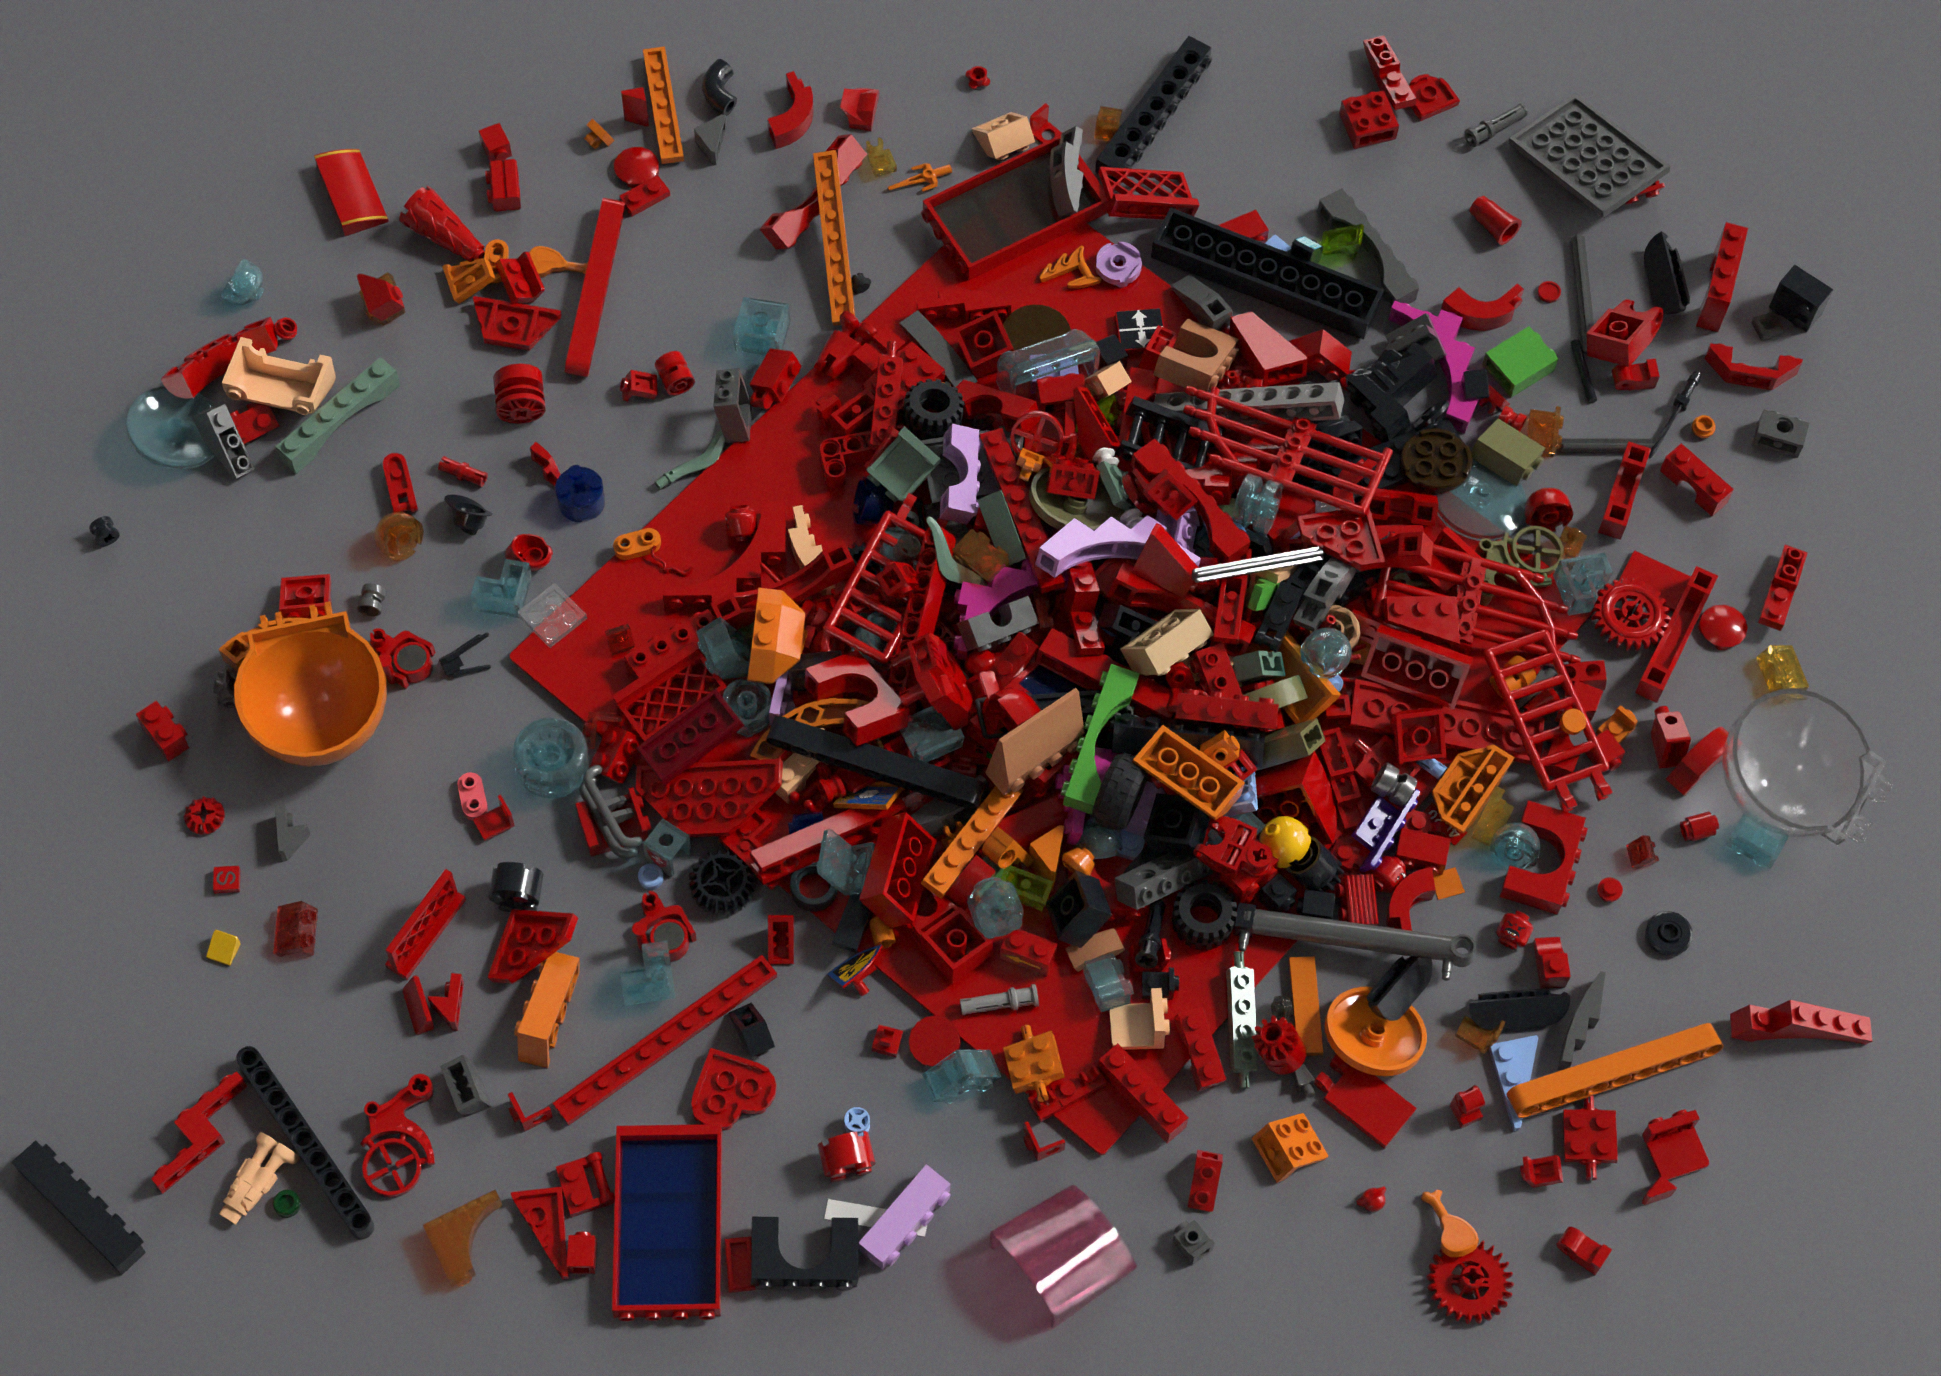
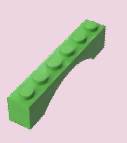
M1111 664L1109 672L1103 671L1099 683L1100 686H1103L1101 694H1095L1091 707L1096 709L1093 716L1088 714L1084 729L1088 730L1086 737H1080L1076 751L1080 752L1078 760L1073 758L1068 773L1072 774L1070 782L1065 780L1061 795L1065 796L1063 805L1092 815V809L1102 784L1095 764V742L1108 720L1118 711L1130 705L1140 673Z

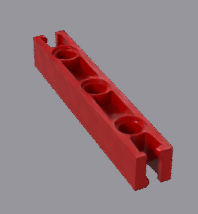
M898 795L887 810L848 809L750 851V858L755 862L751 864V869L763 885L878 836L883 818L907 811L906 804Z

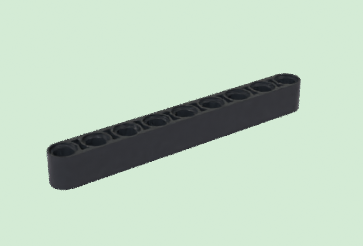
M782 716L774 717L766 738L769 744L777 748L971 810L978 809L986 787L984 782L976 778L867 743L856 746L848 737Z
M252 1046L241 1048L236 1055V1060L244 1076L352 1235L358 1239L368 1238L374 1231V1223L356 1193L259 1051ZM256 1058L253 1064L244 1065L247 1059ZM262 1078H270L267 1084L258 1085ZM283 1098L279 1105H271L274 1099ZM297 1118L293 1125H285L288 1119ZM302 1139H311L309 1144L305 1146L299 1145ZM316 1159H325L322 1165L313 1166V1162ZM333 1178L339 1179L335 1186H326L329 1180ZM344 1200H353L349 1207H340ZM363 1219L367 1220V1223L364 1227H354L357 1221Z

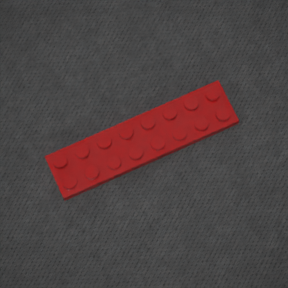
M1355 679L1353 682L1349 728L1395 737L1390 727V721L1394 713L1422 708H1441L1444 713L1446 748L1467 752L1486 748V746L1494 744L1515 757L1514 762L1532 765L1508 710L1461 700L1457 701L1453 710L1384 684ZM1539 717L1524 722L1530 736L1544 731L1545 718ZM1543 742L1534 745L1540 758L1542 756Z

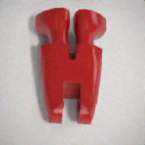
M843 311L840 315L842 330L833 331L814 365L815 369L822 372L831 360H834L827 372V376L832 379L841 375L853 363V353L865 343L871 342L873 336L877 333V330L866 322H863L860 326L855 315L848 311Z

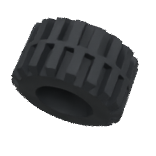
M926 379V382L919 381L916 386L912 385L909 392L907 391L904 401L903 424L917 438H921L920 441L944 437V434L952 424L961 426L964 409L963 396L961 393H958V389L955 386H950L951 383H942L939 379H936V381ZM933 409V410H937V411H940V412H939V413H932V412H929V411H926V410Z
M1196 880L1191 882V887L1188 885L1184 886L1182 892H1179L1176 896L1171 917L1173 930L1178 932L1177 937L1180 940L1186 939L1185 944L1189 947L1191 944H1195V949L1200 950L1201 946H1206V950L1212 949L1213 944L1218 947L1222 945L1223 940L1226 942L1234 929L1237 916V904L1233 902L1234 896L1232 893L1227 894V888L1224 885L1221 888L1218 887V882L1215 881L1212 884H1208V880H1202V883L1198 884ZM1198 906H1206L1216 912L1218 919L1212 923H1201L1192 917L1190 911Z

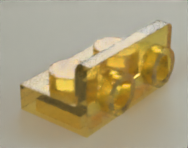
M1770 645L1756 657L1772 698H1779L1785 692H1804L1809 688L1792 645Z
M1498 786L1495 787L1471 837L1491 848L1496 846L1514 810V806L1502 799L1505 790Z

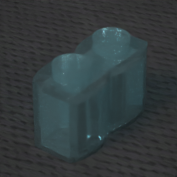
M1110 953L1084 961L1083 972L1101 1012L1130 1004L1131 995L1134 993L1130 980H1125L1123 976L1124 967L1120 959L1116 960L1114 954Z

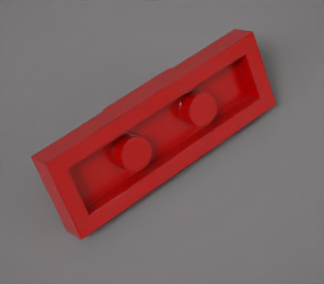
M1093 1061L1046 1087L1048 1100L1045 1101L1043 1097L1044 1102L1038 1101L1036 1093L1028 1097L1027 1101L1039 1121L1042 1122L1105 1087L1107 1081Z

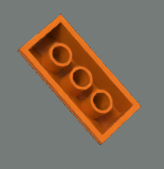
M1164 725L1159 728L1132 761L1214 820L1225 815L1240 798L1245 784L1244 781Z

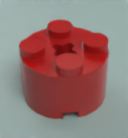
M863 1131V1136H858L857 1132L837 1135L828 1138L829 1144L823 1146V1143L820 1142L817 1145L825 1177H830L831 1182L845 1180L847 1178L846 1174L856 1172L857 1176L869 1174L872 1172L871 1167L876 1164L867 1131Z

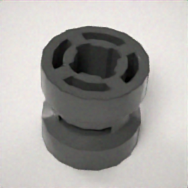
M364 584L361 591L362 599L358 602L357 610L368 616H379L382 611L381 602L385 599L386 590L380 585Z

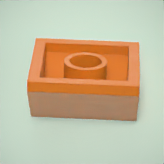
M1062 825L1057 826L1030 843L1029 855L1034 859L1030 866L1049 891H1054L1064 834V826Z

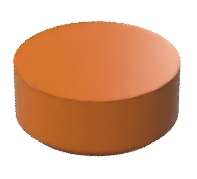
M1569 709L1561 716L1560 726L1567 734H1579L1586 726V717L1578 709Z

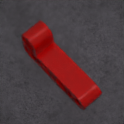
M897 425L896 430L900 432L904 426ZM870 431L829 438L821 442L820 463L825 483L828 487L839 489L845 485L846 466L865 463L867 460L870 461L876 451L869 448ZM851 448H857L858 450L852 451V450H849V449H851ZM832 452V453H835V454H833V455H827L826 453Z

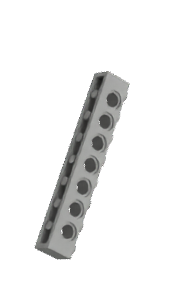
M1340 382L1223 389L1219 393L1221 397L1289 421H1293L1294 417L1300 419L1303 417L1311 421L1340 419L1344 404ZM1185 392L1156 394L1154 400L1155 404L1187 415L1183 412L1185 405L1207 410L1206 401L1198 399L1196 396H1189ZM1216 405V415L1244 425L1268 424ZM1194 415L1190 416V417H1193V418H1195V419L1201 420V419H1199V418H1196Z

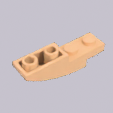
M800 505L793 507L795 528L788 529V538L796 563L802 569L823 550L821 545H815L814 535H809L808 528H811L809 514H804L803 507ZM832 585L820 591L819 593L821 595H829L831 594V589L835 588V585Z

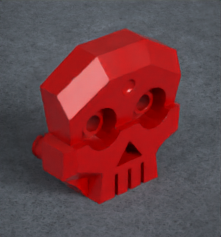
M929 632L907 642L908 648L890 656V661L897 671L910 663L913 665L917 684L899 692L900 699L906 707L926 697L934 709L944 716L955 731L968 725L973 713V700L967 679L953 654L947 650L946 644L938 636Z

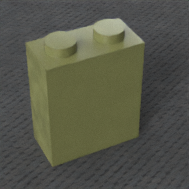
M1497 419L1477 439L1471 453L1472 459L1513 485L1518 486L1523 479L1527 481L1530 478L1534 469H1539L1544 461V458L1541 456L1545 447L1502 420Z
M1311 719L1267 732L1262 769L1309 756L1326 740L1318 719Z

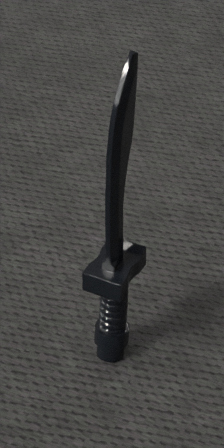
M1694 371L1689 376L1682 393H1678L1675 397L1673 405L1676 408L1652 448L1649 459L1658 450L1680 409L1686 411L1690 402V396L1695 387L1698 386L1702 376L1698 371Z

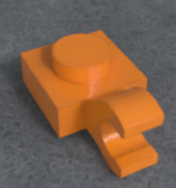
M1022 448L1016 463L1022 469L1019 478L1029 481L1032 472L1038 473L1040 471L1044 456Z

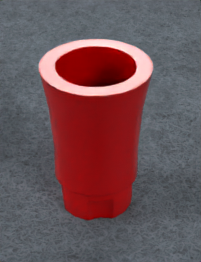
M1484 195L1479 196L1469 209V212L1488 230L1499 245H1504L1512 240L1522 224L1520 219L1509 214Z

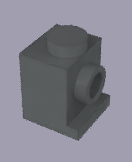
M1185 1220L1174 1229L1176 1234L1173 1236L1172 1241L1191 1265H1194L1213 1250L1215 1242L1206 1235L1195 1220L1191 1223ZM1193 1234L1197 1240L1190 1241L1188 1236Z

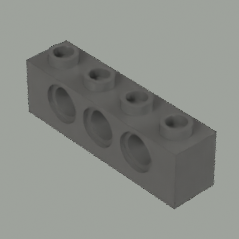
M1167 853L1116 877L1117 901L1138 910L1186 885H1190L1193 881H1198L1212 874L1213 870L1202 863L1197 857Z

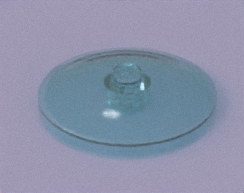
M165 386L148 390L141 394L129 409L126 421L129 441L143 458L158 466L176 470L201 466L211 460L215 454L202 439L192 416L210 407H214V404L199 393L194 398L184 399L170 393Z
M1474 459L1470 475L1461 486L1448 492H1432V495H1436L1438 498L1437 514L1439 518L1450 529L1470 539L1480 541L1484 538L1491 541L1502 539L1505 532L1509 533V535L1512 534L1520 526L1524 518V507L1527 498L1521 483L1518 486L1513 485Z

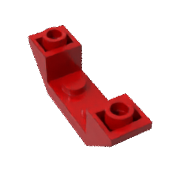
M1710 343L1705 354V360L1726 383L1773 390L1796 376L1803 362V359L1790 355H1779L1774 370L1767 367L1748 366L1744 363H1732L1733 347L1720 343Z

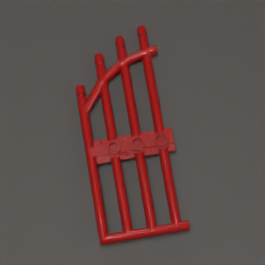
M1193 386L1186 387V394L1192 397L1196 396V398L1207 402L1206 411L1199 408L1196 409L1191 405H1185L1183 412L1207 422L1209 432L1202 431L1197 427H1190L1188 433L1193 437H1200L1202 440L1213 443L1223 456L1221 458L1217 454H1210L1208 461L1365 517L1393 453L1392 449L1386 447L1382 453L1317 431L1315 430L1317 424L1311 423L1309 419L1294 417L1293 421H1289L1219 396L1220 389L1217 387H1212L1210 392L1201 389L1197 390ZM1216 405L1288 430L1285 438H1281L1216 415ZM1218 426L1278 446L1280 449L1277 455H1273L1222 437ZM1314 439L1378 463L1375 470H1371L1307 446L1310 440ZM1231 450L1272 464L1269 473L1240 463ZM1306 456L1368 478L1370 481L1366 488L1301 465L1300 462L1302 457ZM1295 473L1362 496V500L1357 505L1292 482Z
M1388 532L1387 538L1393 537L1397 533ZM1433 544L1432 554L1462 562L1460 575L1429 566L1396 567L1458 585L1456 597L1460 641L1471 644L1473 637L1497 644L1515 639L1476 628L1478 614L1536 631L1546 629L1549 631L1555 646L1556 636L1566 637L1569 640H1576L1578 637V633L1575 631L1566 630L1554 625L1548 610L1567 614L1569 607L1542 598L1530 583V580L1535 583L1544 582L1545 577L1539 573H1533L1532 571ZM1391 567L1381 568L1372 617L1381 619L1382 612H1384L1383 599L1386 596L1387 589L1411 596L1447 595L1390 580ZM1486 569L1513 576L1527 594L1484 582ZM1486 592L1536 606L1542 622L1479 605L1481 594ZM1533 643L1517 648L1540 656L1548 653L1544 646ZM1558 650L1563 662L1572 664L1581 661V658L1576 655H1569ZM1552 662L1546 664L1549 667H1554Z

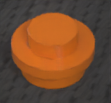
M1707 415L1695 418L1691 426L1693 433L1700 438L1712 436L1716 428L1714 420Z

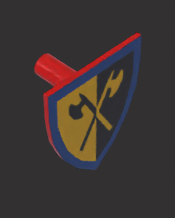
M882 944L850 957L827 975L843 988L852 982L861 996L866 995L869 989L863 982V979L877 970L873 962L879 955L883 947Z

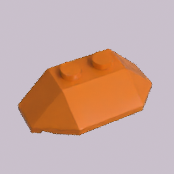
M758 588L747 681L773 684L780 676L800 661L805 612L782 590Z
M1494 744L1486 746V748L1458 754L1432 791L1441 821L1463 834L1474 823L1494 794L1515 757Z

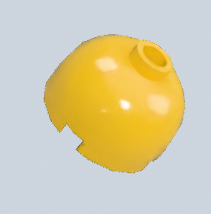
M1279 816L1264 826L1260 833L1259 841L1271 849L1273 857L1279 859L1278 868H1287L1291 866L1290 862H1293L1295 859L1300 861L1309 849L1311 837L1308 835L1309 830L1300 821L1289 816Z

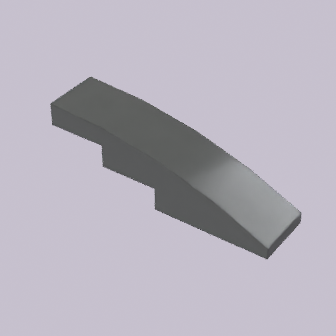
M916 311L899 323L910 341L915 343L945 369V379L948 383H951V387H956L963 380L974 383L978 382L950 344L919 311Z
M1601 971L1586 991L1570 1022L1559 1059L1558 1069L1560 1070L1570 1068L1573 1061L1574 1048L1582 1049L1586 1041L1588 1027L1595 1028L1599 1021L1606 972Z

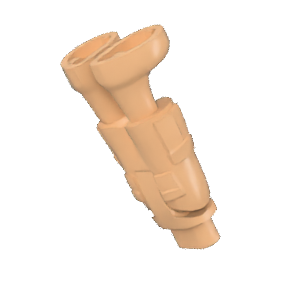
M262 1132L256 1137L257 1148L252 1159H245L236 1174V1179L230 1186L227 1197L223 1200L225 1205L219 1215L235 1225L242 1215L246 1217V1211L249 1212L261 1197L270 1191V1188L278 1179L277 1175L274 1174L283 1163L296 1164L300 1158L292 1150L279 1142L277 1143L273 1138ZM272 1153L265 1167H261L266 1156Z

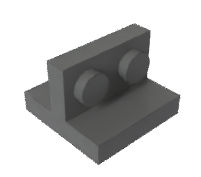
M1426 313L1385 335L1389 343L1386 346V350L1394 349L1403 355L1407 349L1418 343L1433 357L1434 362L1447 356L1433 323Z

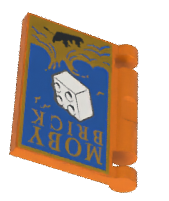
M877 780L855 793L846 790V796L838 797L833 806L834 808L887 810L905 788Z

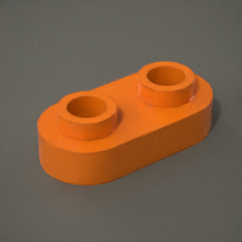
M499 239L490 241L485 247L484 258L490 262L493 273L498 272L495 263L499 259H509L508 245ZM499 273L494 274L496 280L491 283L502 282Z
M652 528L620 535L614 540V553L622 560L651 554V549L654 545L657 546L654 552L659 550L661 537L659 532ZM646 537H652L649 541L645 540ZM624 543L629 544L627 547L621 546Z

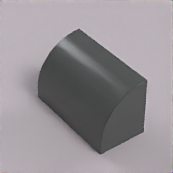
M461 1055L440 1066L459 1113L473 1114L491 1108L474 1061L465 1055Z

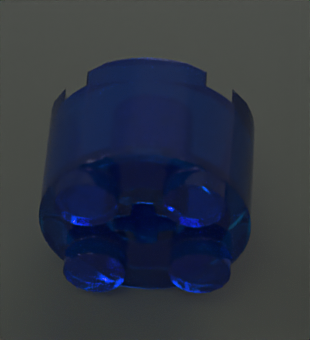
M572 465L557 479L555 485L557 503L564 517L574 522H582V520L589 518L590 520L595 519L601 514L605 506V494L602 478L597 472L580 465Z

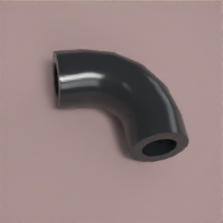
M717 59L703 77L702 91L707 103L714 110L728 116L737 103V97L729 93L724 88V85L734 73L726 61Z

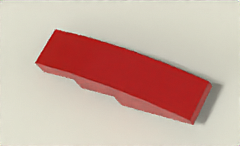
M1337 727L1322 731L1326 741L1318 749L1333 791L1336 810L1345 833L1356 829L1365 814V810L1354 776L1353 764L1340 728Z

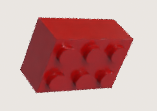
M912 341L896 354V356L903 358L896 426L903 421L905 395L907 391L909 392L912 385L916 386L919 381L924 383L926 379H931L932 381L939 379L945 383V369ZM877 372L862 384V391L867 388L874 395Z

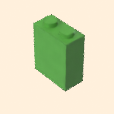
M1528 326L1486 352L1482 365L1512 398L1555 370L1558 358L1554 350L1548 348L1542 341L1541 336Z

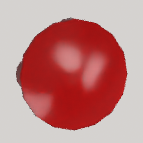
M631 147L618 154L614 161V171L617 177L625 182L628 187L635 188L659 174V161L656 155L649 149Z
M1714 605L1708 608L1702 614L1698 629L1705 639L1715 645L1718 650H1726L1728 647L1740 644L1746 637L1748 630L1746 619L1742 613L1728 605Z

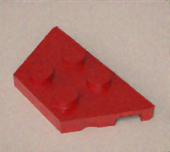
M473 296L484 343L530 351L562 316L561 310Z

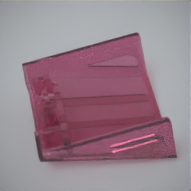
M1075 1185L1069 1186L990 1232L989 1246L995 1249L1001 1244L1022 1269L1052 1313L1050 1324L1052 1329L1137 1269L1133 1257L1112 1224L1095 1203Z

